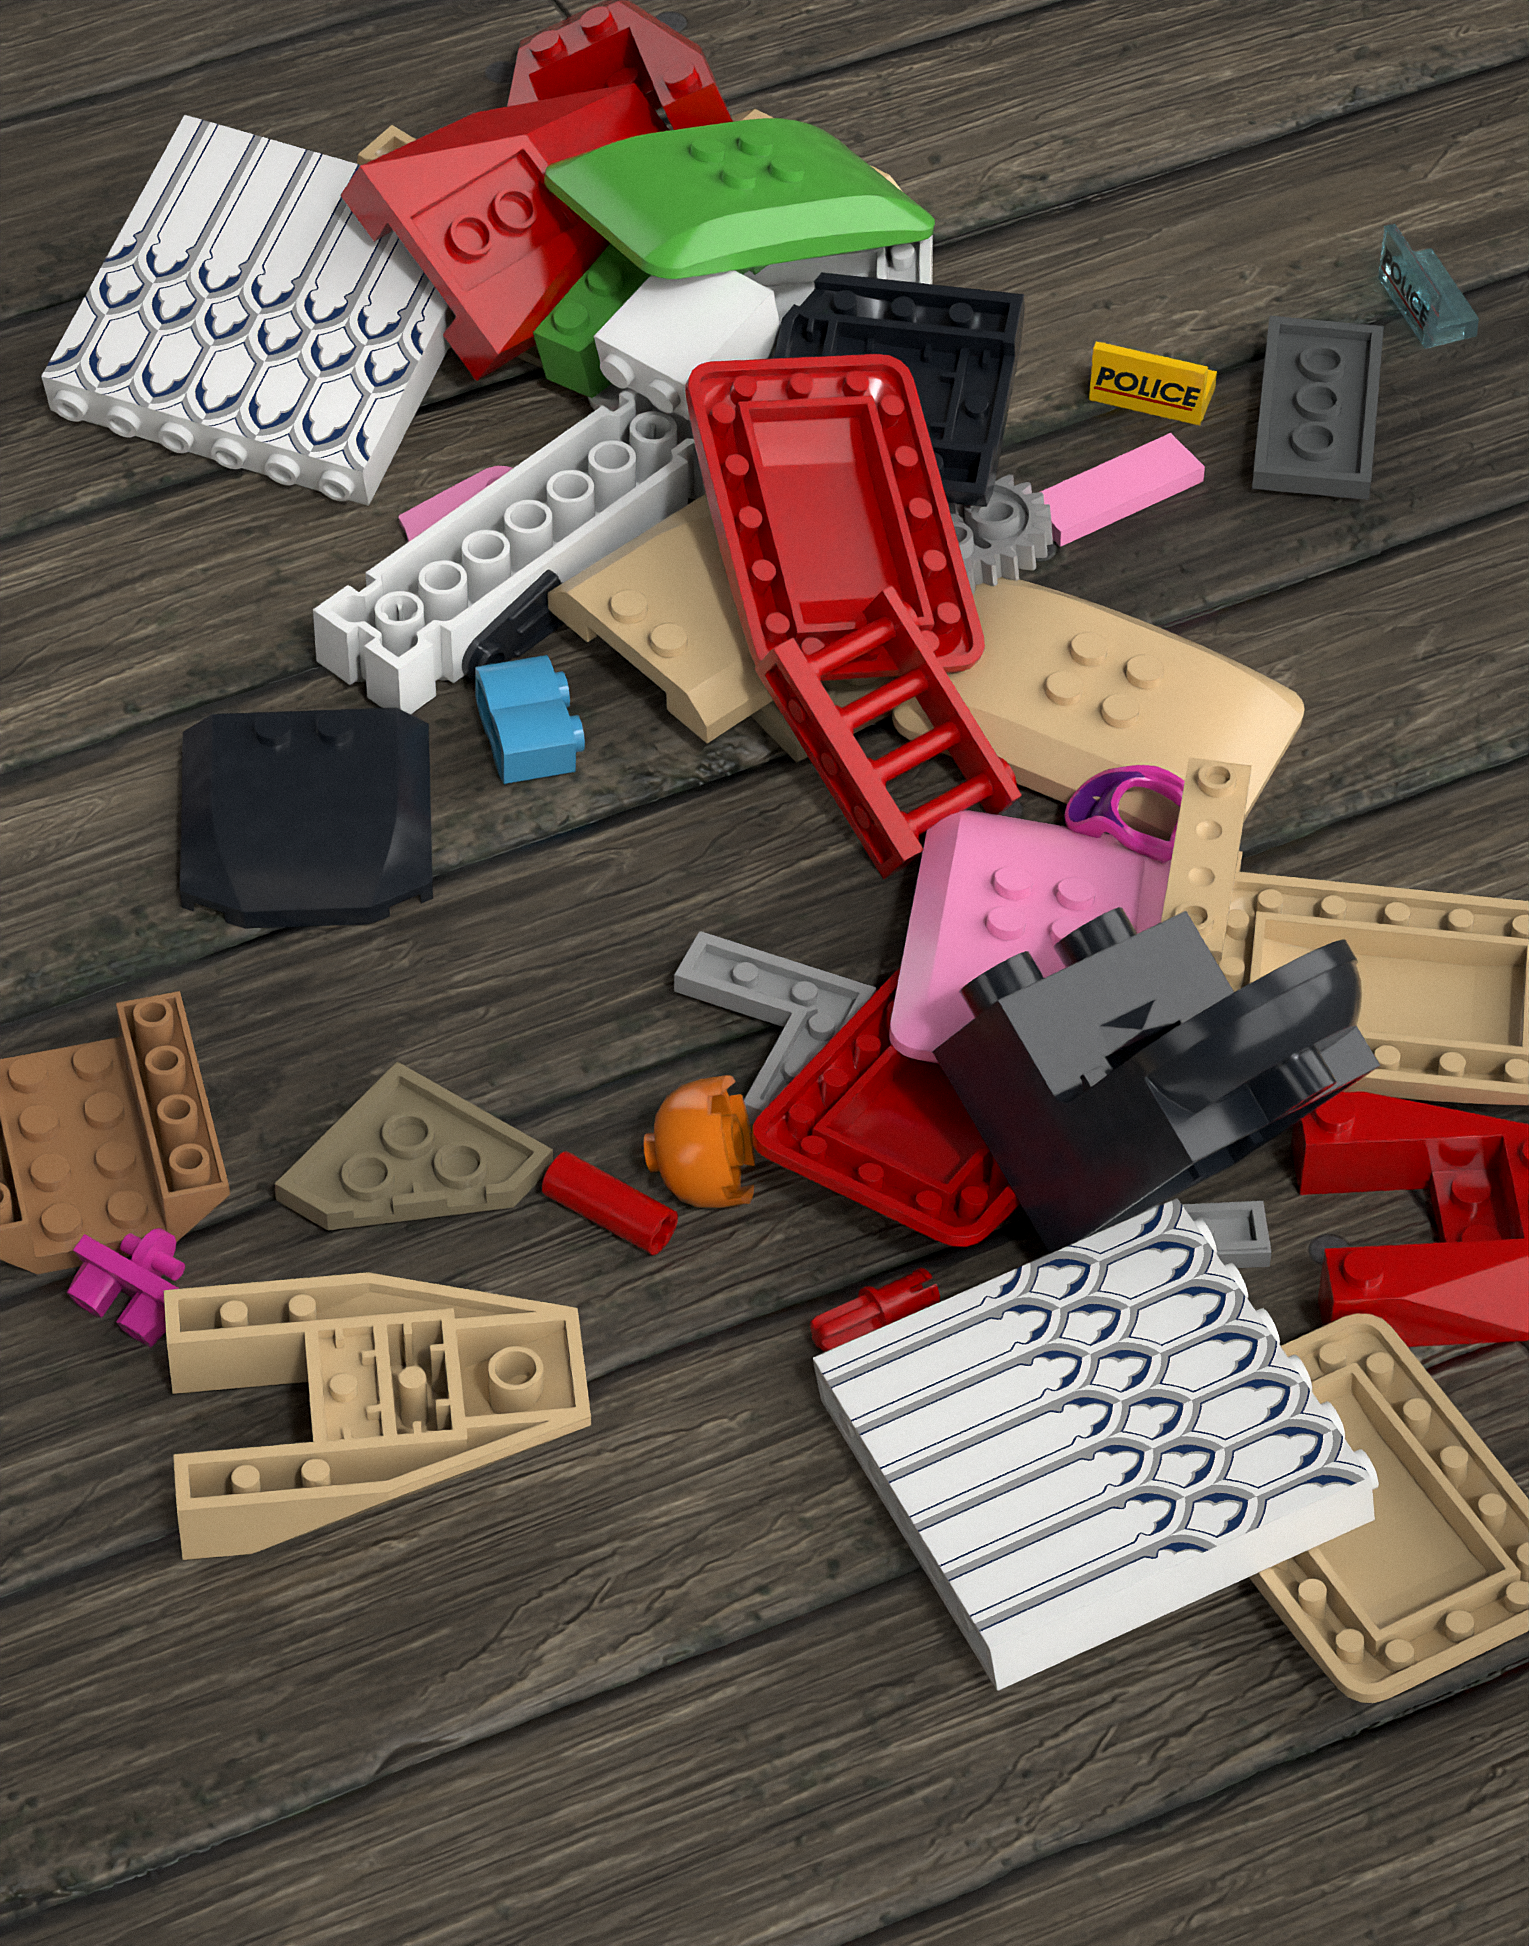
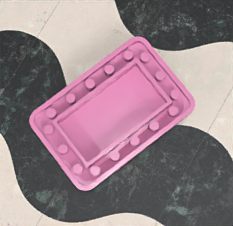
M971 810L960 811L943 818L926 832L889 1029L890 1043L895 1050L904 1056L938 1063L932 1051L974 1019L959 991L982 973L1019 953L1029 951L1043 977L1046 978L1066 968L1054 949L1056 943L1082 925L1118 907L1123 908L1137 934L1161 923L1171 860L1161 863L1159 860H1153L1146 855L1136 853L1121 844L1111 834L1103 833L1101 838H1095L1073 832L1065 826Z

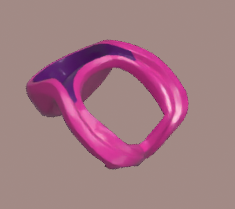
M1132 765L1105 770L1087 780L1070 798L1065 810L1066 826L1073 832L1095 838H1101L1104 832H1108L1132 851L1146 855L1153 860H1159L1161 863H1166L1172 859L1178 820L1169 841H1165L1130 828L1121 819L1118 806L1121 797L1129 788L1144 787L1165 796L1181 807L1185 781L1170 771L1151 765ZM1094 796L1100 797L1098 802L1093 798Z

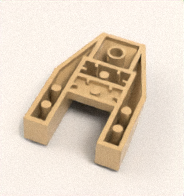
M369 1272L164 1290L167 1350L173 1394L308 1382L313 1442L174 1454L177 1516L183 1560L253 1554L459 1478L591 1426L578 1308Z

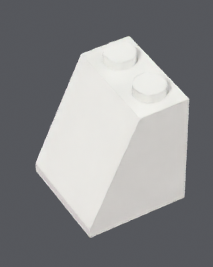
M734 270L682 279H666L651 275L594 335L600 359V369L612 384L619 388L629 387L646 396L661 411L665 413L675 412L690 420L685 384L692 370L699 364L710 361L774 359L781 326L773 291Z

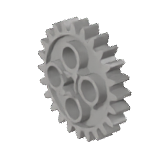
M1009 474L997 481L995 480L993 494L987 507L948 503L972 594L975 593L976 585L985 583L993 587L998 584L997 578L1003 577L1018 581L1019 569L1035 570L1036 558H1046L1048 556L1047 545L1053 544L1050 504H1044V494L1042 492L1032 493L1031 483L1025 482L1014 486L1013 475Z

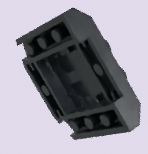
M821 272L814 280L815 289L800 306L794 304L782 318L774 359L882 354L890 355L900 360L909 368L914 378L947 503L987 507L993 494L1021 348L1025 311L1024 294Z
M396 707L211 714L183 732L180 865L182 908L194 912V903L225 913L226 923L244 929L373 924L390 917L389 907L417 895H420L421 903L433 899L429 723Z

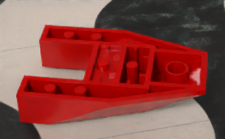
M604 0L520 40L507 107L635 83L655 111L663 107L674 130L733 122L701 47L629 0Z
M1356 1091L1341 1092L1293 1125L1291 1149L1300 1195L1430 1189L1440 1243L1325 1248L1318 1292L1322 1326L1342 1317L1359 1313L1371 1314L1382 1318L1395 1330L1407 1347L1529 1340V1124Z

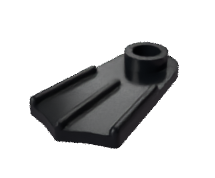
M550 569L546 570L474 638L462 659L464 675L475 681V667L508 662L514 657L518 658L564 624L562 620L548 609V592L562 584L556 573Z

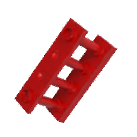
M892 585L882 590L862 611L869 624L810 655L802 652L794 638H791L774 647L754 668L883 879L904 869L924 850L919 843V835L926 832L943 818L964 811L978 802L982 804L986 813L1001 815L1022 796L1016 786V777L1012 768L1003 758L997 756L919 630V621L915 611L906 601L900 599ZM883 644L902 676L842 708L834 705L821 684V677ZM915 697L934 728L876 760L867 758L853 736V730ZM948 749L967 781L907 814L900 811L886 789V782Z

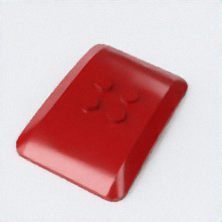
M882 354L710 361L695 367L685 384V394L694 442L727 578L755 665L757 666L774 647L791 638H794L802 652L810 655L869 624L862 611L882 590L891 585L900 599L906 601L915 611L919 621V630L946 673L969 670L978 663L985 649L984 635L916 385L909 368L900 360L890 355ZM882 644L822 676L821 681L902 675Z
M900 966L756 1118L752 1127V1145L765 1158L928 1237L951 1246L966 1247L977 1244L986 1238L1013 1212L1020 1202L940 1064L904 1056L895 1050L890 1043L889 1029L901 969Z

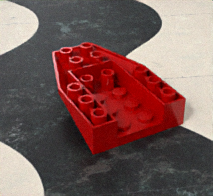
M635 83L470 114L359 166L340 196L374 242L394 231L456 315V318L444 332L443 336L475 380L478 381L536 345L533 334L535 329L610 244L608 240L544 184L546 168L552 163L620 140L670 130Z

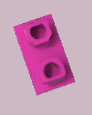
M161 1228L153 1229L143 1239L132 1233L127 1234L122 1240L120 1249L132 1256L131 1260L84 1234L73 1249L83 1264L76 1273L67 1294L79 1307L100 1318L104 1316L120 1291L132 1297V1300L116 1323L132 1338L151 1348L166 1332L164 1290L179 1289L160 1277L165 1275L176 1281L182 1276L185 1269V1264L173 1257L176 1250L175 1236Z

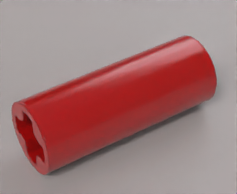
M568 1151L562 1152L554 1159L543 1179L542 1192L544 1195L651 1255L658 1254L668 1244L676 1229L678 1213L675 1210Z

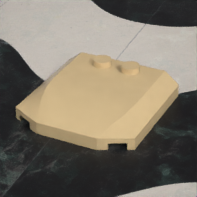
M706 494L548 592V609L586 642L594 639L597 635L606 641L667 693V710L706 743H709L773 701L754 670L756 665L752 659L735 606Z

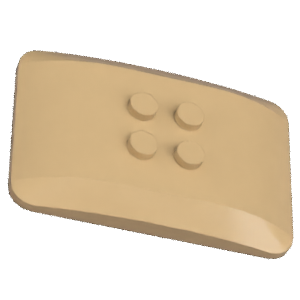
M1003 577L997 578L998 584L994 587L985 583L976 585L973 598L984 635L985 649L978 663L971 669L947 673L997 756L1003 758L1012 768L1017 784L1068 804L1073 794L1087 780L1100 772L1112 768L1132 765L1157 766L1172 772L1185 781L1189 757L1252 765L1244 816L1245 821L1301 726L1305 708L1302 699L1296 692L1202 645L1082 598L1027 581H1015ZM915 697L893 708V725L901 735L909 740H913L934 728ZM948 749L945 750V751H943V752H941V753H944V754H946V755L951 756V754L949 753ZM1131 787L1121 797L1118 812L1121 819L1130 828L1169 841L1179 817L1180 807L1170 799L1151 789ZM1097 796L1093 797L1097 802L1100 799V797Z
M1235 872L1222 960H1216L1234 992L1273 970L1338 940L1345 939L1358 960L1356 966L1361 978L1362 1002L1357 1027L1380 1066L1343 1092L1364 1091L1394 1098L1441 1102L1529 1105V901Z
M1356 1313L1342 1317L1282 1345L1281 1348L1287 1357L1295 1354L1303 1362L1312 1383V1393L1320 1404L1326 1401L1332 1404L1343 1424L1345 1440L1353 1452L1362 1449L1367 1454L1374 1466L1379 1482L1378 1488L1372 1490L1375 1520L1249 1577L1323 1672L1348 1698L1359 1702L1377 1703L1392 1698L1528 1632L1529 1499L1395 1330L1382 1318L1371 1314Z

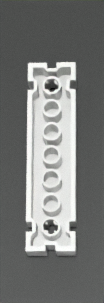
M629 387L619 393V408L616 411L612 412L602 405L366 572V587L360 592L347 585L314 608L316 661L349 685L354 682L366 681L367 697L380 707H397L412 714L436 696V680H449L455 683L464 676L462 659L470 643L546 570L550 569L556 573L560 581L564 583L687 506L688 498L698 499L706 494L690 420L675 412L665 413L654 406L646 396Z

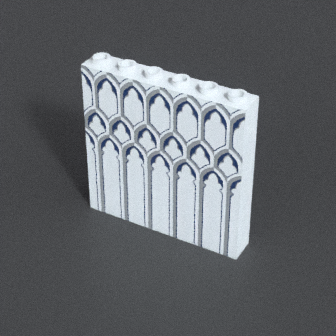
M184 115L41 377L50 410L67 420L75 422L84 420L107 427L123 437H141L160 443L167 449L177 453H194L214 459L222 466L230 469L244 468L267 475L272 480L283 485L297 484L320 491L336 501L350 500L369 506L450 346L443 334L456 318V315L395 232L391 231L374 242L340 196L361 165Z
M1178 1198L813 1357L822 1403L997 1691L1375 1520L1372 1490L1378 1488L1379 1482L1369 1457L1362 1449L1353 1452L1345 1440L1344 1427L1335 1408L1328 1401L1322 1404L1319 1403L1312 1393V1383L1303 1362L1295 1354L1287 1357L1280 1346L1276 1326L1268 1312L1264 1308L1257 1311L1253 1308L1248 1300V1292L1244 1280L1233 1263L1224 1265L1217 1256L1215 1241L1206 1223L1201 1218L1193 1221Z

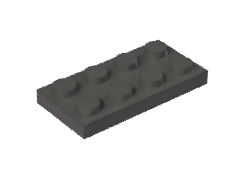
M1269 316L1252 489L1369 500L1384 326Z

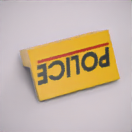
M1096 341L1092 355L1089 400L1200 426L1215 391L1217 371L1208 370V367Z

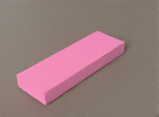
M1169 433L1047 488L1041 492L1044 494V504H1050L1053 540L1061 547L1204 481L1205 466Z

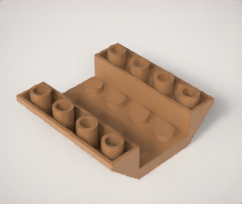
M180 991L116 1003L120 1037L0 1059V1260L35 1274L82 1266L83 1262L73 1249L84 1234L118 1254L130 1257L129 1254L120 1249L122 1240L127 1234L132 1233L143 1239L153 1229L161 1228L174 1235L177 1242L230 1195L229 1183Z

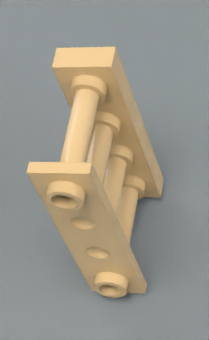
M1189 757L1161 922L1187 911L1214 959L1221 961L1235 872H1240L1242 852L1239 851L1252 765Z

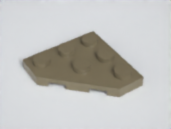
M396 1062L275 1183L276 1201L328 1231L514 1208L545 1176L553 1162V1149L403 1064Z

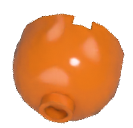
M724 1075L699 1079L678 1087L666 1096L655 1116L654 1132L646 1133L644 1136V1154L649 1171L651 1173L660 1171L665 1186L681 1202L696 1207L725 1208L750 1204L752 1200L754 1184L741 1187V1166L743 1164L755 1166L751 1126L742 1094L728 1095L727 1089L736 1082L732 1076Z

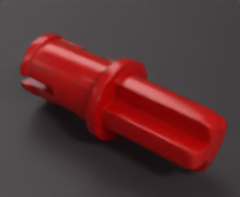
M921 1267L914 1270L911 1274L878 1289L866 1286L859 1290L858 1298L813 1317L809 1324L812 1340L816 1347H820L825 1353L940 1302L937 1284L923 1289L922 1284L930 1281L933 1277L926 1269Z

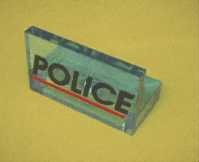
M1396 224L1384 226L1378 278L1423 347L1427 349L1476 337L1479 318L1433 249L1413 252Z

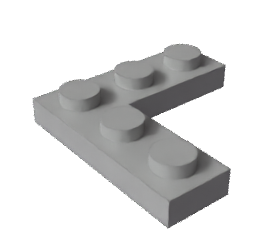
M699 931L674 974V992L784 1027L744 1099L749 1122L754 1124L756 1118L876 993V987Z

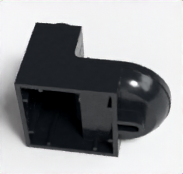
M1122 907L1115 908L1096 917L1056 943L1054 949L1066 968L1046 978L1043 977L1029 951H1025L997 964L966 984L959 992L973 1014L974 1019L932 1051L1050 1254L1131 1219L1239 1163L1380 1066L1357 1027L1361 1011L1362 984L1356 966L1358 960L1345 939L1315 949L1234 992L1187 911L1137 934Z

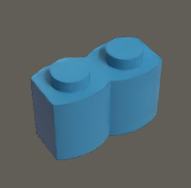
M547 655L475 667L476 702L485 733L490 740L495 765L503 784L576 772V752L585 750V739L580 717L578 715L569 716L567 710L570 706V694L565 673L563 671L554 672L552 663Z

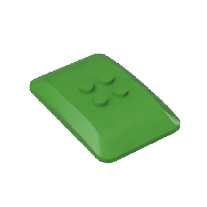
M750 119L634 136L552 163L546 168L544 184L553 194L636 266L650 275L666 279H682L929 239L933 235L935 219L930 213L834 136L811 124L788 119Z

